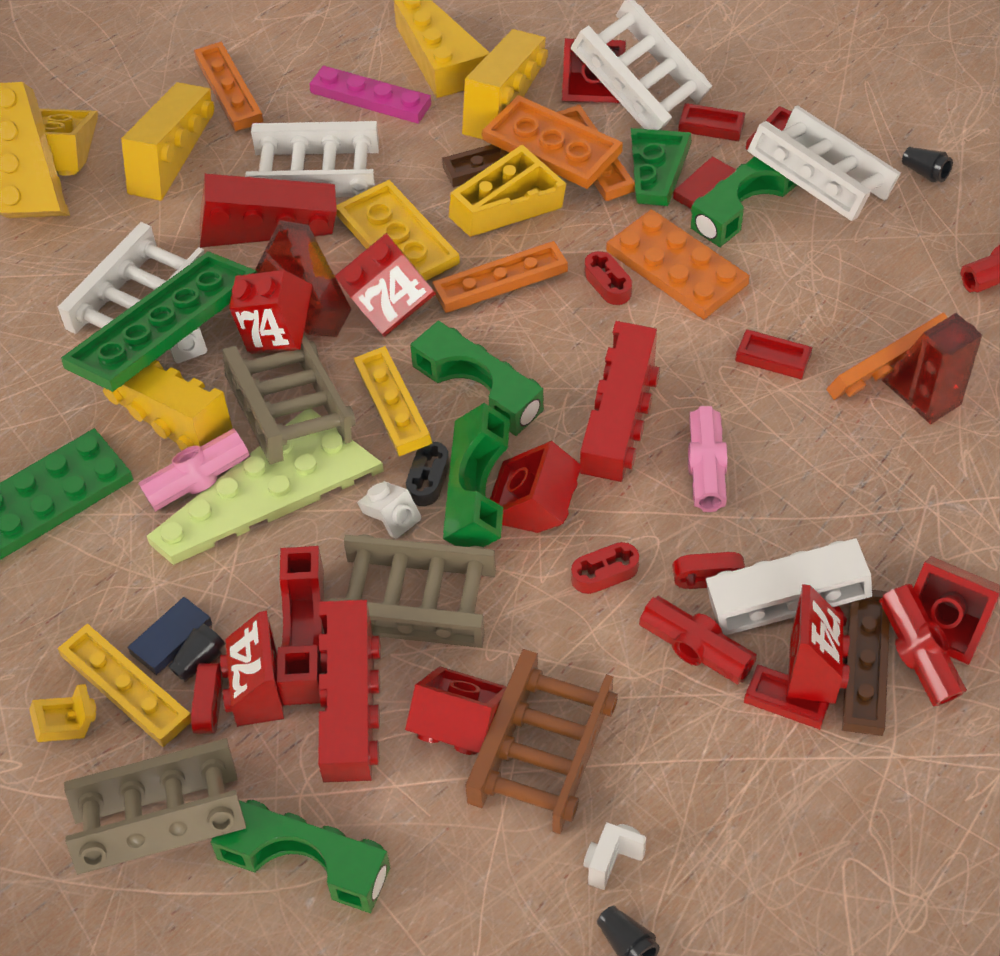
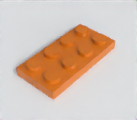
M520 95L482 130V140L509 153L520 145H524L556 175L586 189L623 152V142Z
M653 209L646 212L607 242L606 251L703 320L749 284V274Z

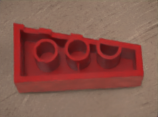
M205 173L200 212V248L332 235L337 214L335 184Z
M615 321L612 331L613 348L608 347L603 380H599L594 410H591L580 451V464L582 465L580 474L622 482L626 468L633 469L636 448H633L634 441H641L645 424L641 417L643 413L649 414L652 403V393H649L650 387H657L660 367L655 366L657 328Z
M367 600L319 601V616L321 617L324 634H319V652H321L322 672H326V674H319L320 705L325 707V711H319L318 764L323 783L372 781V765H379V741H372L373 729L380 728L379 704L373 705V694L380 693L379 669L374 670V659H381L380 635L373 636Z

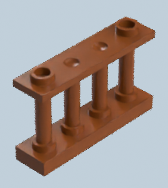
M522 649L466 782L467 804L483 809L488 795L494 796L498 793L553 811L552 831L561 834L565 821L572 822L579 804V798L575 797L605 715L612 717L618 700V694L613 692L614 676L605 675L599 692L543 675V671L538 669V653ZM539 690L593 707L587 725L585 726L529 708V703L526 702L530 692L536 693ZM525 723L580 741L573 760L515 742V737L512 736L516 726L522 727ZM510 758L566 775L567 777L560 795L558 796L501 777V772H498L502 760L509 761Z

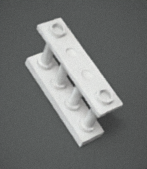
M625 0L616 14L618 17L616 22L599 34H596L588 25L579 32L571 49L644 129L663 130L672 118L668 113L671 109L688 96L698 104L711 89L712 85L705 75L690 62L648 16L642 6L637 4L635 0ZM628 28L639 42L617 57L606 44ZM649 51L660 65L639 80L627 66ZM669 73L680 85V88L663 101L658 102L647 89Z
M798 105L794 107L783 131L767 121L759 124L747 150L851 221L858 218L870 193H873L883 201L887 200L901 174Z
M377 121L252 123L251 134L255 155H261L259 171H246L245 177L335 184L336 197H354L375 186L373 169H366L367 153H379ZM355 153L353 169L335 170L336 154ZM305 154H323L322 170H303ZM274 155H292L291 170L272 171Z
M140 222L58 306L65 329L77 334L87 323L102 328L114 320L98 312L106 302L112 301L129 309L140 301V299L119 290L130 279L154 290L165 283L166 280L139 269L148 259L152 258L176 269V272L170 277L172 278L205 254L204 249L198 247L186 260L157 247L152 227Z

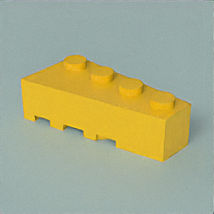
M394 0L396 27L435 97L440 98L464 91L465 78L490 52L432 0Z
M512 29L465 78L463 135L482 139V130L518 95L525 96L540 69L547 62L546 37Z
M24 82L0 83V215L6 218L70 216L68 206L65 204L60 178L57 176L52 150L48 145L45 135V127L35 92Z
M176 82L121 138L127 194L159 201L163 200L214 114V102L211 101L210 88Z
M154 360L149 366L141 370L112 392L103 388V393L110 402L115 405L121 404L137 421L141 422L144 420L153 427L160 437L164 439L170 438L177 443L181 450L197 445L201 447L233 429L223 391L217 388L212 389L210 392L204 390L205 385L202 381L193 378L188 382L182 377L179 370L170 367L165 371L157 360Z

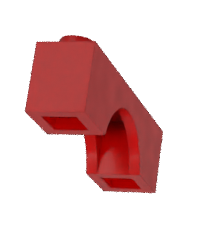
M319 546L280 548L279 580L282 597L283 635L281 647H278L277 685L283 706L319 704V674H323L321 652H319V634H323L322 620L319 616V601H324V569Z

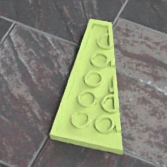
M307 409L285 426L321 417V415L313 409ZM336 428L288 440L287 445H283L284 461L269 464L261 446H259L249 454L250 457L232 467L217 479L211 487L202 491L148 534L147 539L149 545L174 565L215 547L216 541L236 533L237 536L249 532V526L267 519L269 523L319 501L322 494L337 487H341L343 490L355 485L354 480L370 473L372 476L382 473L384 472L383 463L352 440V442L345 444Z

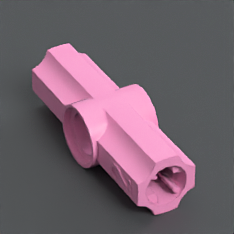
M700 406L697 410L690 412L688 471L689 475H692L694 506L700 508L703 512H716L719 508L726 506L727 500L725 483L727 444L722 442L721 414L715 411L712 406Z
M233 428L201 447L198 445L191 446L180 451L173 457L172 464L143 479L138 484L156 512L188 492L196 494L208 489L217 481L218 475L250 457L249 451L237 431Z

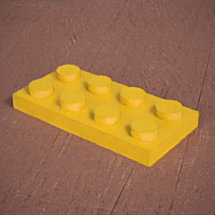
M390 180L336 205V216L366 249L387 233L426 281L460 264L459 253Z

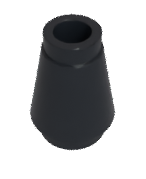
M910 146L903 154L902 164L934 183L936 181L944 182L948 178L952 170L953 159L948 157L947 153L943 151Z
M202 623L198 629H192L168 668L182 681L187 682L190 677L196 674L200 663H211L222 654L220 650L226 643L215 631Z
M616 906L608 907L598 917L597 925L601 928L617 956L658 955L660 946L655 941L656 935L620 911Z

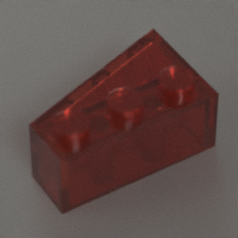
M279 221L255 270H257V273L285 270L313 284L304 331L308 335L337 337L352 309L309 225Z
M955 313L925 331L906 352L907 355L897 362L894 366L895 369L886 375L882 381L929 424H932L962 405L982 334L977 331L974 325L968 323Z

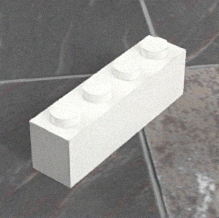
M857 538L847 541H835L825 547L810 551H798L787 557L772 561H760L750 567L735 571H723L716 576L706 578L710 603L717 624L722 629L724 635L794 618L802 584L811 585L832 607L872 597L871 573Z

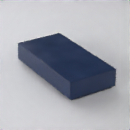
M183 597L128 646V650L134 658L157 675L173 661L192 629H198L202 623L210 627L212 625L211 618L191 601Z

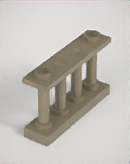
M303 334L300 350L285 351L253 360H248V358L242 359L236 346L222 349L225 377L269 464L284 461L283 445H287L288 440L336 428L345 444L352 442L351 427L355 426L353 410L351 406H345L319 360L315 343L313 341L309 342L305 334ZM298 362L301 363L304 369L301 372L262 382L252 378V374ZM311 383L316 391L312 394L271 404L270 401H264V395ZM324 405L329 414L284 427L282 424H276L275 422L277 417Z
M366 534L358 536L345 535L344 546L347 562H354L346 598H330L329 601L361 600L369 564L391 566L384 602H368L373 636L380 635V637L483 648L485 636L483 614H475V607L481 576L495 577V550L485 549L480 546L462 547L375 538ZM406 568L428 570L422 605L420 607L399 605ZM444 572L466 574L460 609L458 611L437 610Z
M227 738L65 781L64 791L75 824L83 822V832L65 836L77 875L245 829L246 824L236 790L225 792L224 788L225 783L238 780ZM208 789L209 797L184 804V794ZM166 800L167 809L142 815V806ZM125 811V820L100 826V817Z

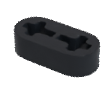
M432 442L433 444L418 449L406 480V489H408L417 506L431 505L437 501L449 469L448 450L442 443ZM432 457H438L433 461L432 467H428L427 461H430ZM424 480H428L429 487H425L423 491H417V489H421Z

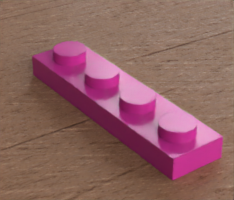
M324 65L309 83L312 94L419 124L432 105L431 95Z

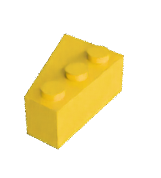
M520 145L450 193L448 217L469 237L561 209L566 183L524 145Z

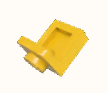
M86 684L77 685L72 697L32 700L29 708L37 742L83 739L91 722H94L96 719V703L93 698H89Z

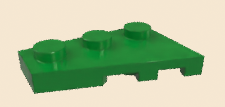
M631 128L637 203L668 206L692 144L691 133Z

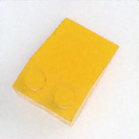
M39 109L45 127L44 131L47 142L51 147L54 157L53 162L56 171H58L59 175L63 176L75 175L87 162L98 120V111Z

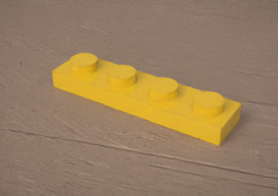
M386 346L353 358L362 381L399 457L433 444L430 433Z
M89 624L84 625L57 648L60 656L162 747H165L191 723V713Z

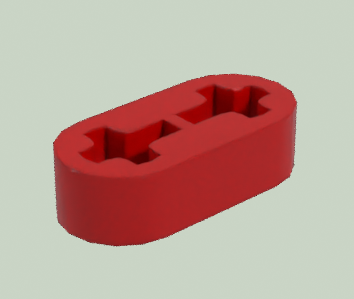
M596 251L587 255L585 258L584 275L589 283L607 303L612 305L627 303L632 297V280L630 276L609 253Z
M619 542L577 558L571 567L573 587L581 593L591 594L633 578L639 568L640 555L638 550L629 543ZM621 557L623 561H629V564L623 565L620 561L616 562V558ZM587 570L589 574H594V578L589 579L587 575H582V571Z
M736 552L681 556L672 564L675 585L683 589L707 588L706 578L716 576L723 571H735L745 568L744 558Z
M200 663L197 667L191 710V726L194 734H215L217 731L223 684L220 663Z

